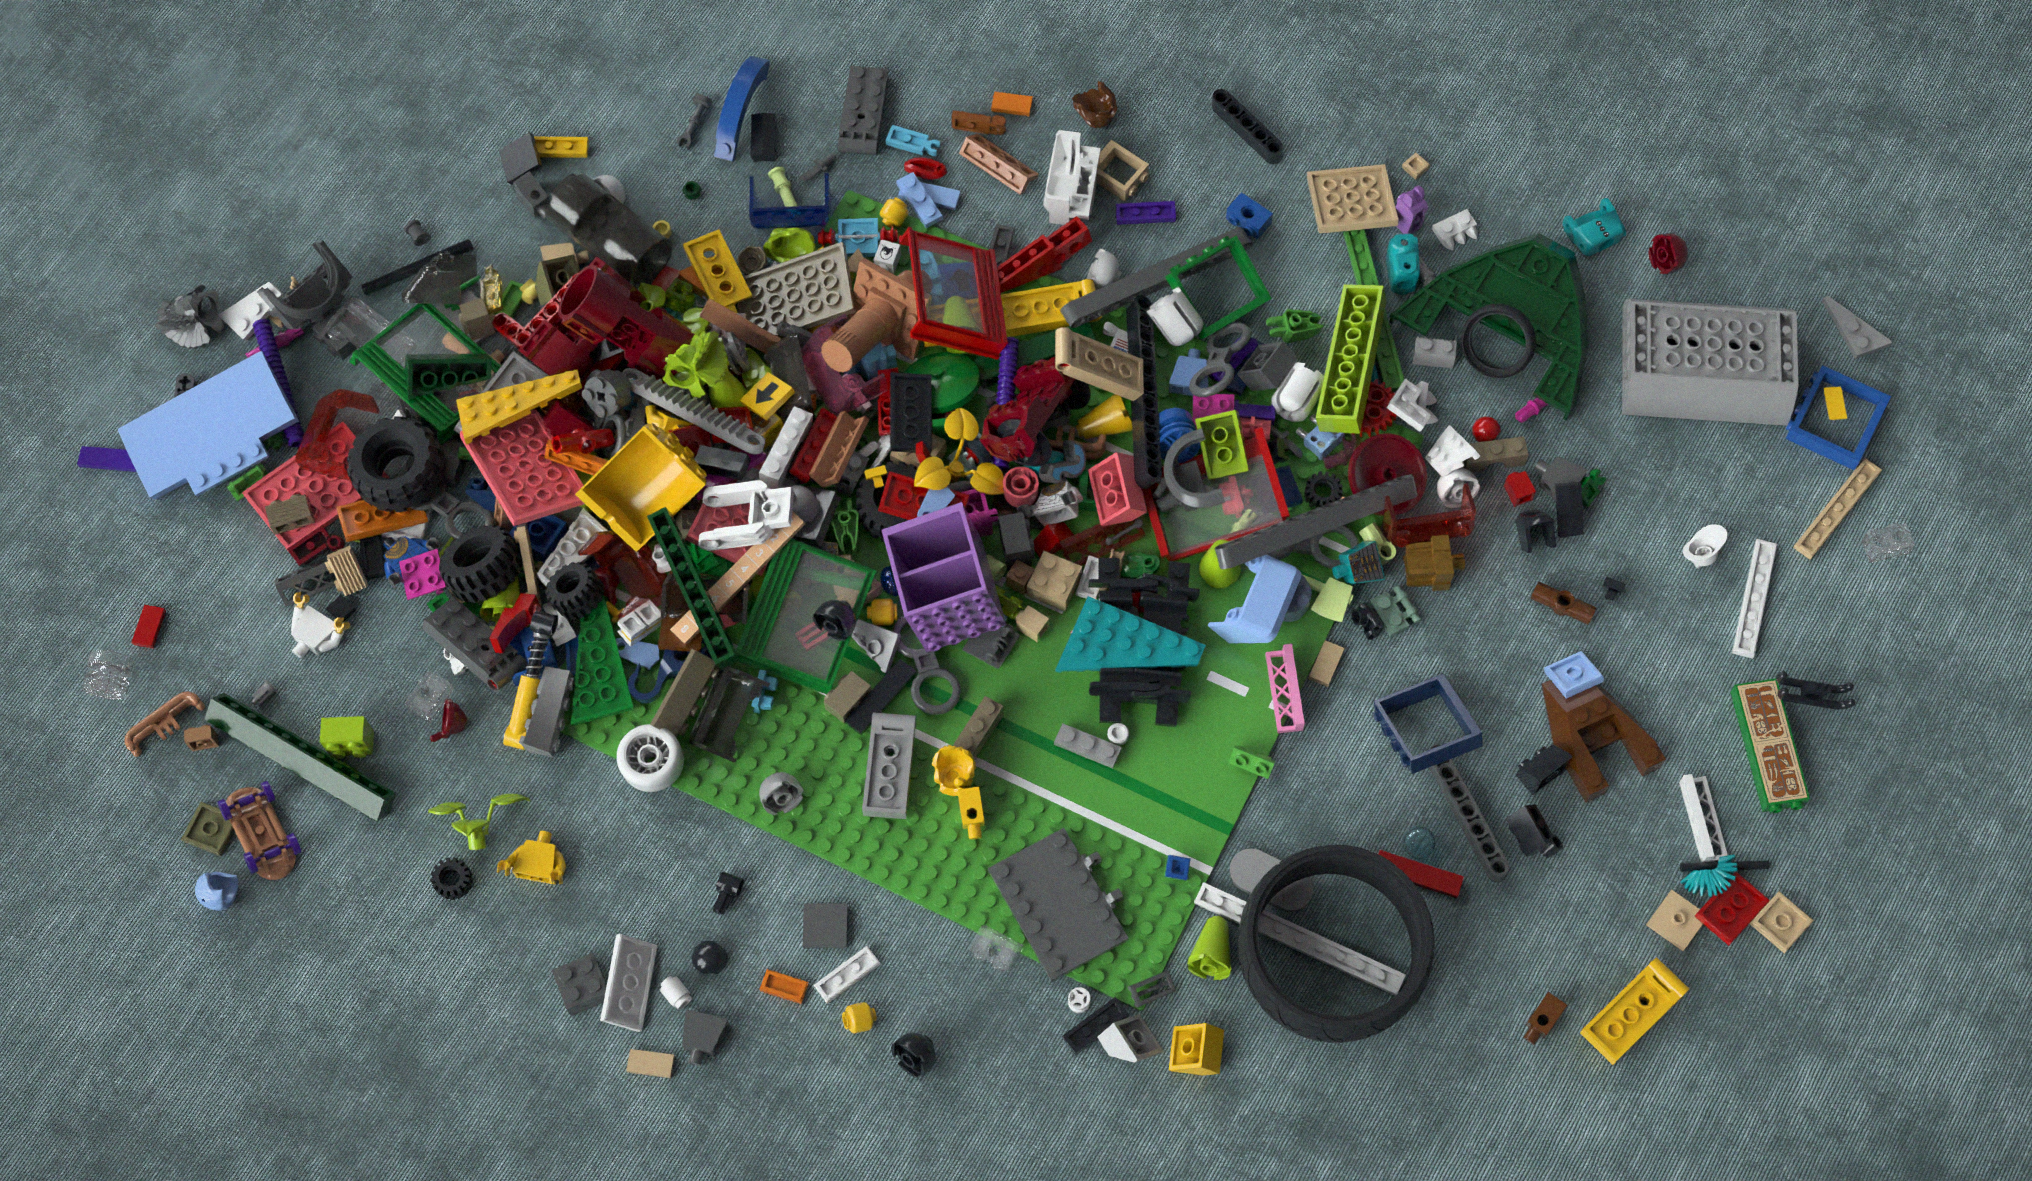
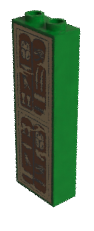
M1776 678L1735 684L1730 692L1762 812L1770 811L1771 814L1779 813L1787 808H1791V810L1802 809L1810 800L1783 701L1777 696L1780 688Z

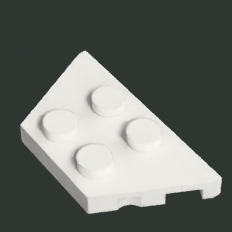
M1449 425L1425 456V459L1444 477L1453 470L1463 467L1464 460L1470 457L1476 460L1480 455Z

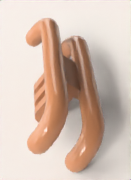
M186 691L177 694L126 733L125 745L135 757H139L141 755L139 743L144 738L156 731L163 741L166 740L167 737L163 733L165 730L171 736L174 734L170 728L172 725L176 730L181 729L174 719L176 715L189 706H195L198 710L202 711L205 709V704L193 692Z

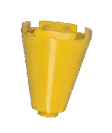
M1116 394L1078 420L1079 424L1076 425L1079 436H1084L1085 439L1096 438L1100 434L1107 436L1132 431V420L1127 412L1121 396Z

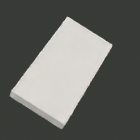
M623 934L616 935L600 1021L636 1032L642 1031L658 945Z

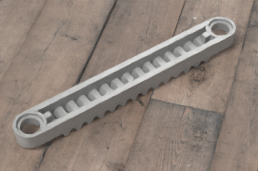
M632 368L623 370L622 373L627 378L636 379H629L632 386L630 391L750 454H760L763 451L765 445L764 437L748 429L746 423L741 425L738 419L733 421L731 415L726 417L725 412L720 414L717 408L712 410L710 404L705 406L704 401L699 403L697 398L694 397L692 399L689 393L684 395L683 390L678 392L675 386L671 388L666 383L663 384L662 379L657 381L655 375L650 377ZM749 442H754V443H757V444H759V445H753V444H751V443H749Z

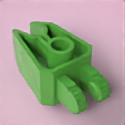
M1287 309L1282 316L1270 317L1266 320L1267 326L1279 327L1272 328L1269 331L1270 337H1281L1285 343L1309 339L1320 333L1324 327L1321 324H1317L1321 319L1320 315L1304 310Z
M851 498L846 501L848 510L840 511V503L838 504L831 521L835 539L842 555H845L844 546L846 543L852 544L853 554L857 553L859 546L860 518L859 513L852 507Z

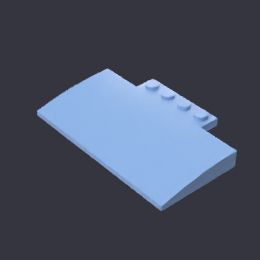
M260 351L118 428V432L149 497L156 500L189 482L194 494L199 496L264 461L270 456L262 441L299 422L264 353Z

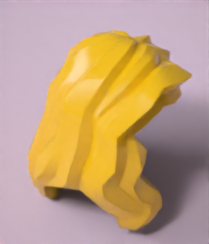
M947 745L940 748L935 754L932 766L935 767L934 781L940 784V791L946 795L958 796L957 790L970 788L973 781L972 778L975 776L974 770L976 769V762L971 751L960 746Z

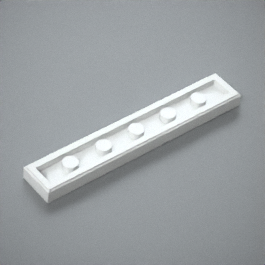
M1760 539L1755 541L1732 649L1733 654L1752 659L1755 655L1777 549L1776 543Z

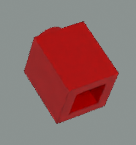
M1526 471L1520 473L1513 472L1507 476L1504 488L1514 507L1534 499L1536 490Z

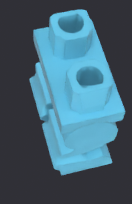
M880 342L844 374L847 373L856 384V373L862 374L868 380L878 378V370L897 367L896 351L893 344L882 347Z

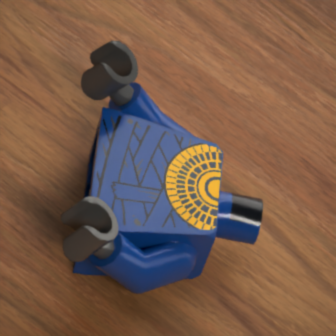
M404 536L398 542L392 537L387 538L383 543V546L388 550L384 554L386 559L384 569L386 578L395 589V585L399 582L404 584L400 561L434 550L437 546H442V544L435 537L426 540L420 538L410 539Z

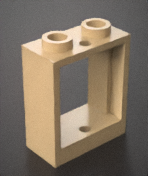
M1111 140L1100 152L1097 184L1123 201H1126L1129 196L1132 197L1136 193L1141 183L1147 181L1150 175L1149 164ZM1115 156L1137 170L1125 185L1103 172Z

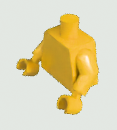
M540 831L537 841L526 840L524 845H520L506 860L499 861L497 873L505 870V876H509L512 869L516 878L556 885V880H559V884H563L566 863L563 854L556 845L550 844L552 834L547 831Z

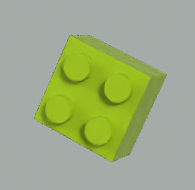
M364 716L321 718L320 743L328 754L337 759L344 758L345 756L363 758L366 755H373L374 730Z

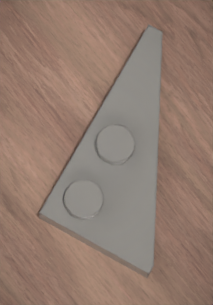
M1831 297L1823 298L1822 302L1855 359L1890 347L1892 344L1890 339Z
M858 619L851 637L861 648L866 650L867 655L871 659L875 660L881 667L882 672L888 673L901 634Z

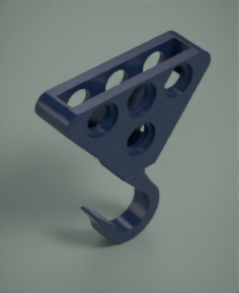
M703 639L702 643H704L705 646L701 649V653L712 659L708 647ZM665 650L663 659L660 662L656 685L651 692L645 694L636 690L642 668L639 663L628 681L631 696L640 703H651L661 696L667 680L675 679L685 660L680 661L679 658L683 655L688 656L690 652ZM729 666L722 670L720 669L716 678H727L730 675Z

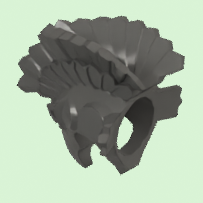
M201 284L192 288L188 293L178 296L175 299V303L168 300L162 301V307L157 309L159 314L157 316L159 322L155 324L157 330H160L161 334L166 335L167 338L172 339L184 348L197 349L198 347H204L205 344H210L211 338L207 335V330L213 329L220 334L225 325V322L218 317L219 296L217 291L213 289L203 292L206 287ZM203 297L209 298L211 302V309L207 312L202 310Z

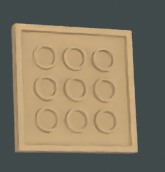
M1385 164L1307 172V181L1319 233L1398 226V216Z

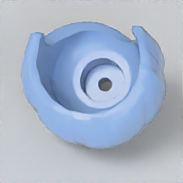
M223 872L204 873L199 877L195 886L196 898L208 909L217 911L228 909L237 895L239 886L237 875Z

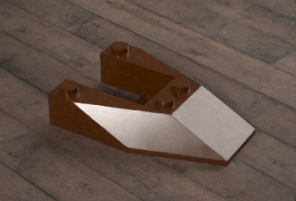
M1551 680L1541 684L1553 745L1572 755L1567 771L1585 803L1604 795L1609 787L1591 756L1592 753L1621 740L1642 777L1663 766L1666 758L1655 740L1635 717L1599 684L1569 698H1565Z

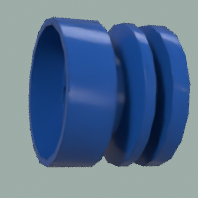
M1170 408L1159 413L1160 448L1163 460H1165L1170 447L1177 439L1196 430L1193 417L1188 411L1181 408ZM1200 442L1184 449L1177 458L1178 463L1192 459L1200 449Z

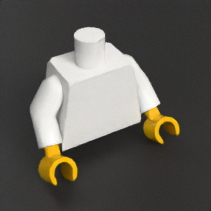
M301 592L295 593L293 601L297 605L294 607L291 635L298 644L292 652L302 659L308 650L321 655L323 652L338 647L344 634L343 630L349 629L350 623L344 622L342 624L344 617L336 618L332 621L309 605L305 607L304 604L310 600L309 595H304L301 600Z

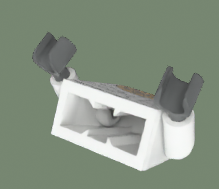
M1062 478L1063 481L1061 483L1044 487L1034 505H1021L1017 507L1018 513L1023 512L1024 517L1036 516L1045 527L1048 524L1059 523L1078 517V503L1082 502L1083 496L1076 487L1071 486L1066 478Z

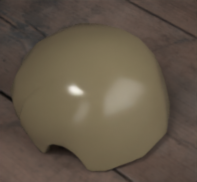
M747 246L740 252L737 264L742 273L749 275L766 268L767 256L760 246Z

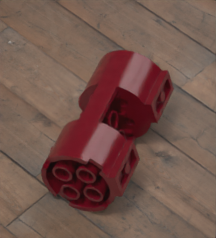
M596 257L590 265H595L608 275L610 274L618 278L620 282L629 288V300L637 302L639 306L643 301L647 300L639 290L600 258ZM559 318L554 325L544 319L518 351L548 376L578 370L579 378L581 379L595 363V360L589 354L597 348L598 343L594 345L561 324L562 318Z
M589 265L582 269L571 281L561 299L558 309L559 317L563 319L561 324L594 345L605 339L609 340L624 350V357L629 361L628 366L630 368L636 369L650 377L655 375L657 381L662 379L663 384H665L663 381V377L666 374L663 368L667 364L665 358L669 354L676 353L683 344L690 345L695 335L691 332L692 329L675 319L663 308L656 307L650 311L641 308L637 302L629 300L630 290L625 284L595 265ZM671 370L672 375L674 376L677 373V371Z

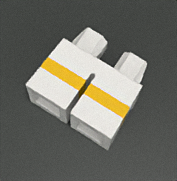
M648 600L636 608L635 611H632L618 621V626L621 629L617 632L631 647L661 626L663 614L651 600Z

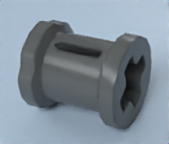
M412 220L404 227L406 234L412 237L414 245L421 246L429 240L430 236L428 232H424L421 228L419 220Z

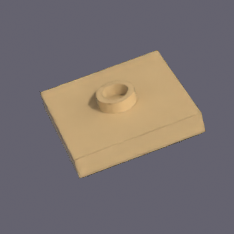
M1671 890L1646 926L1684 951L1703 923L1694 917L1700 909Z
M1778 891L1750 922V925L1785 954L1814 920Z

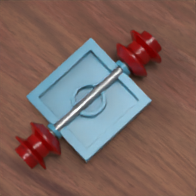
M878 218L838 219V233L836 235L833 228H830L829 232H825L823 228L822 232H818V244H822L824 247L825 244H830L831 246L836 244V242H843L846 245L847 257H851L858 248L863 257H875L880 238L892 243L898 242V230H894V226H892L891 230H886L885 226H883L880 232H878Z

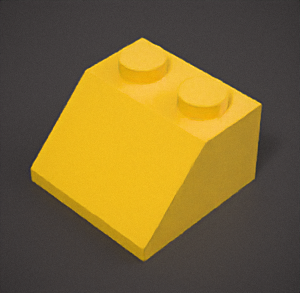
M1208 1023L1175 1026L1173 1028L1169 1071L1195 1075L1220 1074L1224 1030Z

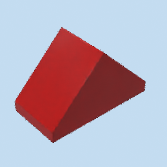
M1064 522L1048 524L1034 539V551L1039 558H1041L1043 551L1054 554L1076 540V537Z

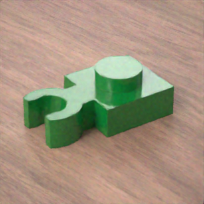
M1593 469L1589 477H1584L1580 482L1583 506L1589 507L1600 493L1597 487L1603 485L1606 481V477H1598L1601 472L1599 469Z

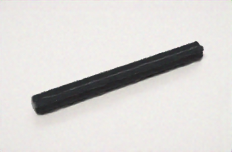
M466 239L362 284L361 288L365 295L371 294L473 250V245L470 239Z

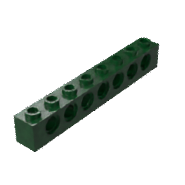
M664 507L648 515L647 518L715 665L722 670L740 661L672 513L667 507Z

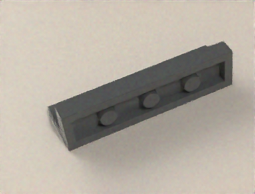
M327 557L274 580L285 607L295 603L293 598L287 600L283 592L287 588L298 589V592L304 591L305 593H302L300 596L302 600L304 595L312 596L335 585L336 577L332 581L322 579L324 573L328 571L325 562L328 561ZM308 579L318 581L316 587L312 590L303 588L305 581Z

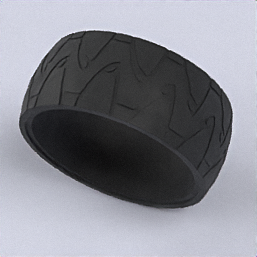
M1325 845L1324 847H1312L1294 853L1280 861L1278 865L1273 866L1262 877L1250 894L1248 902H1246L1238 930V954L1242 974L1248 989L1257 1003L1273 1020L1289 1031L1308 1039L1327 1043H1346L1367 1039L1371 1035L1381 1033L1399 1021L1410 1011L1424 991L1434 959L1435 936L1433 923L1426 903L1417 887L1391 861L1379 854L1371 853L1369 850L1355 846ZM1337 874L1358 879L1380 891L1398 910L1410 937L1412 960L1405 987L1393 999L1381 1007L1366 1013L1350 1016H1334L1319 1013L1300 1005L1287 996L1277 986L1267 971L1262 960L1258 942L1260 915L1271 899L1282 889L1306 877Z

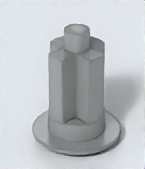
M263 679L265 683L252 695L254 697L252 703L255 705L258 702L262 704L274 691L278 693L275 686L266 679Z

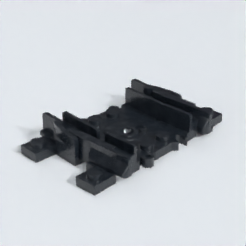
M1098 558V579H1089L1088 588H1109V591L1099 590V601L1139 617L1138 608L1132 605V593H1140L1139 607H1144L1143 619L1183 636L1189 630L1180 625L1182 621H1189L1190 619L1186 614L1188 602H1196L1200 594V589L1188 588L1190 563L1169 561L1168 578L1143 573L1142 578L1129 579L1120 578L1119 558ZM1157 587L1167 588L1166 597L1158 594ZM1168 666L1151 669L1101 668L1099 671V682H1090L1089 694L1091 696H1099V723H1121V703L1136 702L1157 705L1155 725L1176 727L1179 702L1188 703L1191 698V691L1170 689V687H1181L1182 673L1179 671H1184L1187 666Z

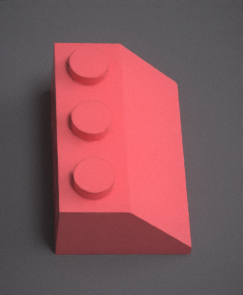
M1116 452L1088 469L1101 526L1133 521L1147 512L1142 488L1135 481L1134 456Z

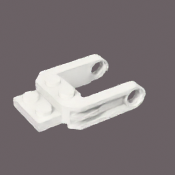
M756 480L706 488L703 493V503L706 506L716 508L750 503L749 524L717 528L714 531L703 532L699 535V547L707 551L763 544L774 534L775 528L790 527L794 497L792 487L771 490L763 481Z

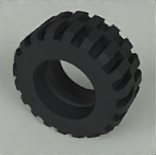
M893 461L887 462L885 466L887 475L881 476L884 484L883 487L875 488L873 479L866 481L865 478H862L859 483L860 488L856 492V505L860 522H862L866 532L870 531L872 537L875 539L881 537V542H885L882 529L908 521L907 519L878 511L877 502L883 495L889 471L915 479L917 467L913 464L906 466L905 462L901 461L898 464H893Z
M490 524L489 526L481 525L479 528L474 527L469 532L459 535L460 537L451 542L450 547L445 549L444 555L440 558V576L457 599L468 603H478L479 600L483 602L490 597L494 598L501 591L504 592L508 588L507 586L513 584L516 580L515 577L519 576L523 566L521 550L508 531L503 527Z

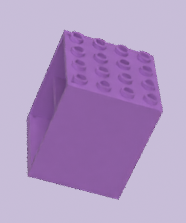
M962 502L882 529L904 617L926 652L937 651L941 647L950 644H958L961 640L967 638H976L982 633L996 631L1006 625L983 541Z

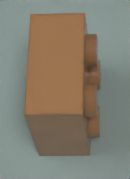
M203 725L199 728L191 727L184 730L185 743L192 751L219 747L218 734L209 725Z

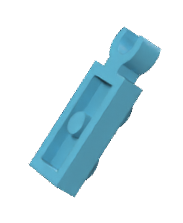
M895 125L891 126L885 140L886 145L923 155L924 151H927L929 155L937 156V150L932 148L941 147L940 141H929V135Z

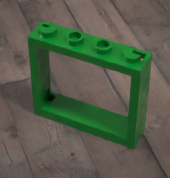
M1237 235L1231 239L1228 236L1218 241L1219 245L1214 248L1213 245H1210L1202 250L1203 255L1199 257L1196 254L1185 260L1187 264L1182 267L1180 263L1169 269L1171 273L1165 276L1172 290L1179 287L1195 308L1178 276L1228 247L1253 291L1255 299L1207 327L1204 324L1201 332L1198 334L1200 340L1272 299Z

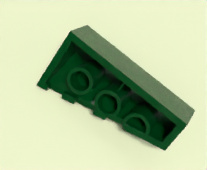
M405 354V379L408 400L414 399L417 396L429 395L437 391L449 390L457 386L491 379L490 356L488 354Z

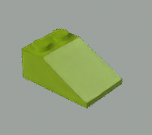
M1237 410L1195 419L1197 430L1202 428L1206 439L1201 441L1200 444L1208 480L1249 471L1243 430Z

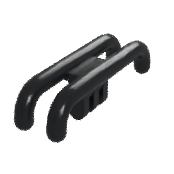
M1781 671L1776 676V681L1779 684L1801 689V695L1790 694L1786 687L1781 688L1777 696L1782 701L1835 710L1848 709L1856 703L1852 698L1845 701L1822 699V697L1829 693L1842 694L1852 691L1854 685L1851 682L1844 685L1825 684L1789 678L1785 671Z

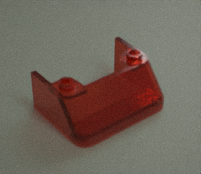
M337 389L321 397L317 402L297 451L295 460L298 466L306 471L351 481L346 464L328 460L330 450L325 443L339 409L351 407L379 414L380 409L373 396L346 389Z
M1468 483L1463 485L1461 510L1405 519H1396L1390 496H1385L1383 532L1386 539L1394 546L1405 547L1409 544L1430 542L1432 536L1449 535V539L1469 536L1474 530L1476 507Z
M601 531L596 532L577 552L579 556L594 555L596 562L600 566L613 567L616 574H618L631 596L626 602V607L617 615L618 619H622L632 611H635L636 608L648 600H651L656 607L665 603L669 578L666 573H659L657 571V564L652 558L653 552L647 543L636 552L616 532Z

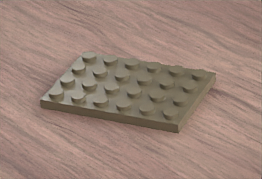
M840 242L743 276L752 293V297L737 303L738 313H745L747 320L779 338H783L776 334L777 325L780 321L806 330L856 313L846 245ZM746 343V348H754L752 345Z

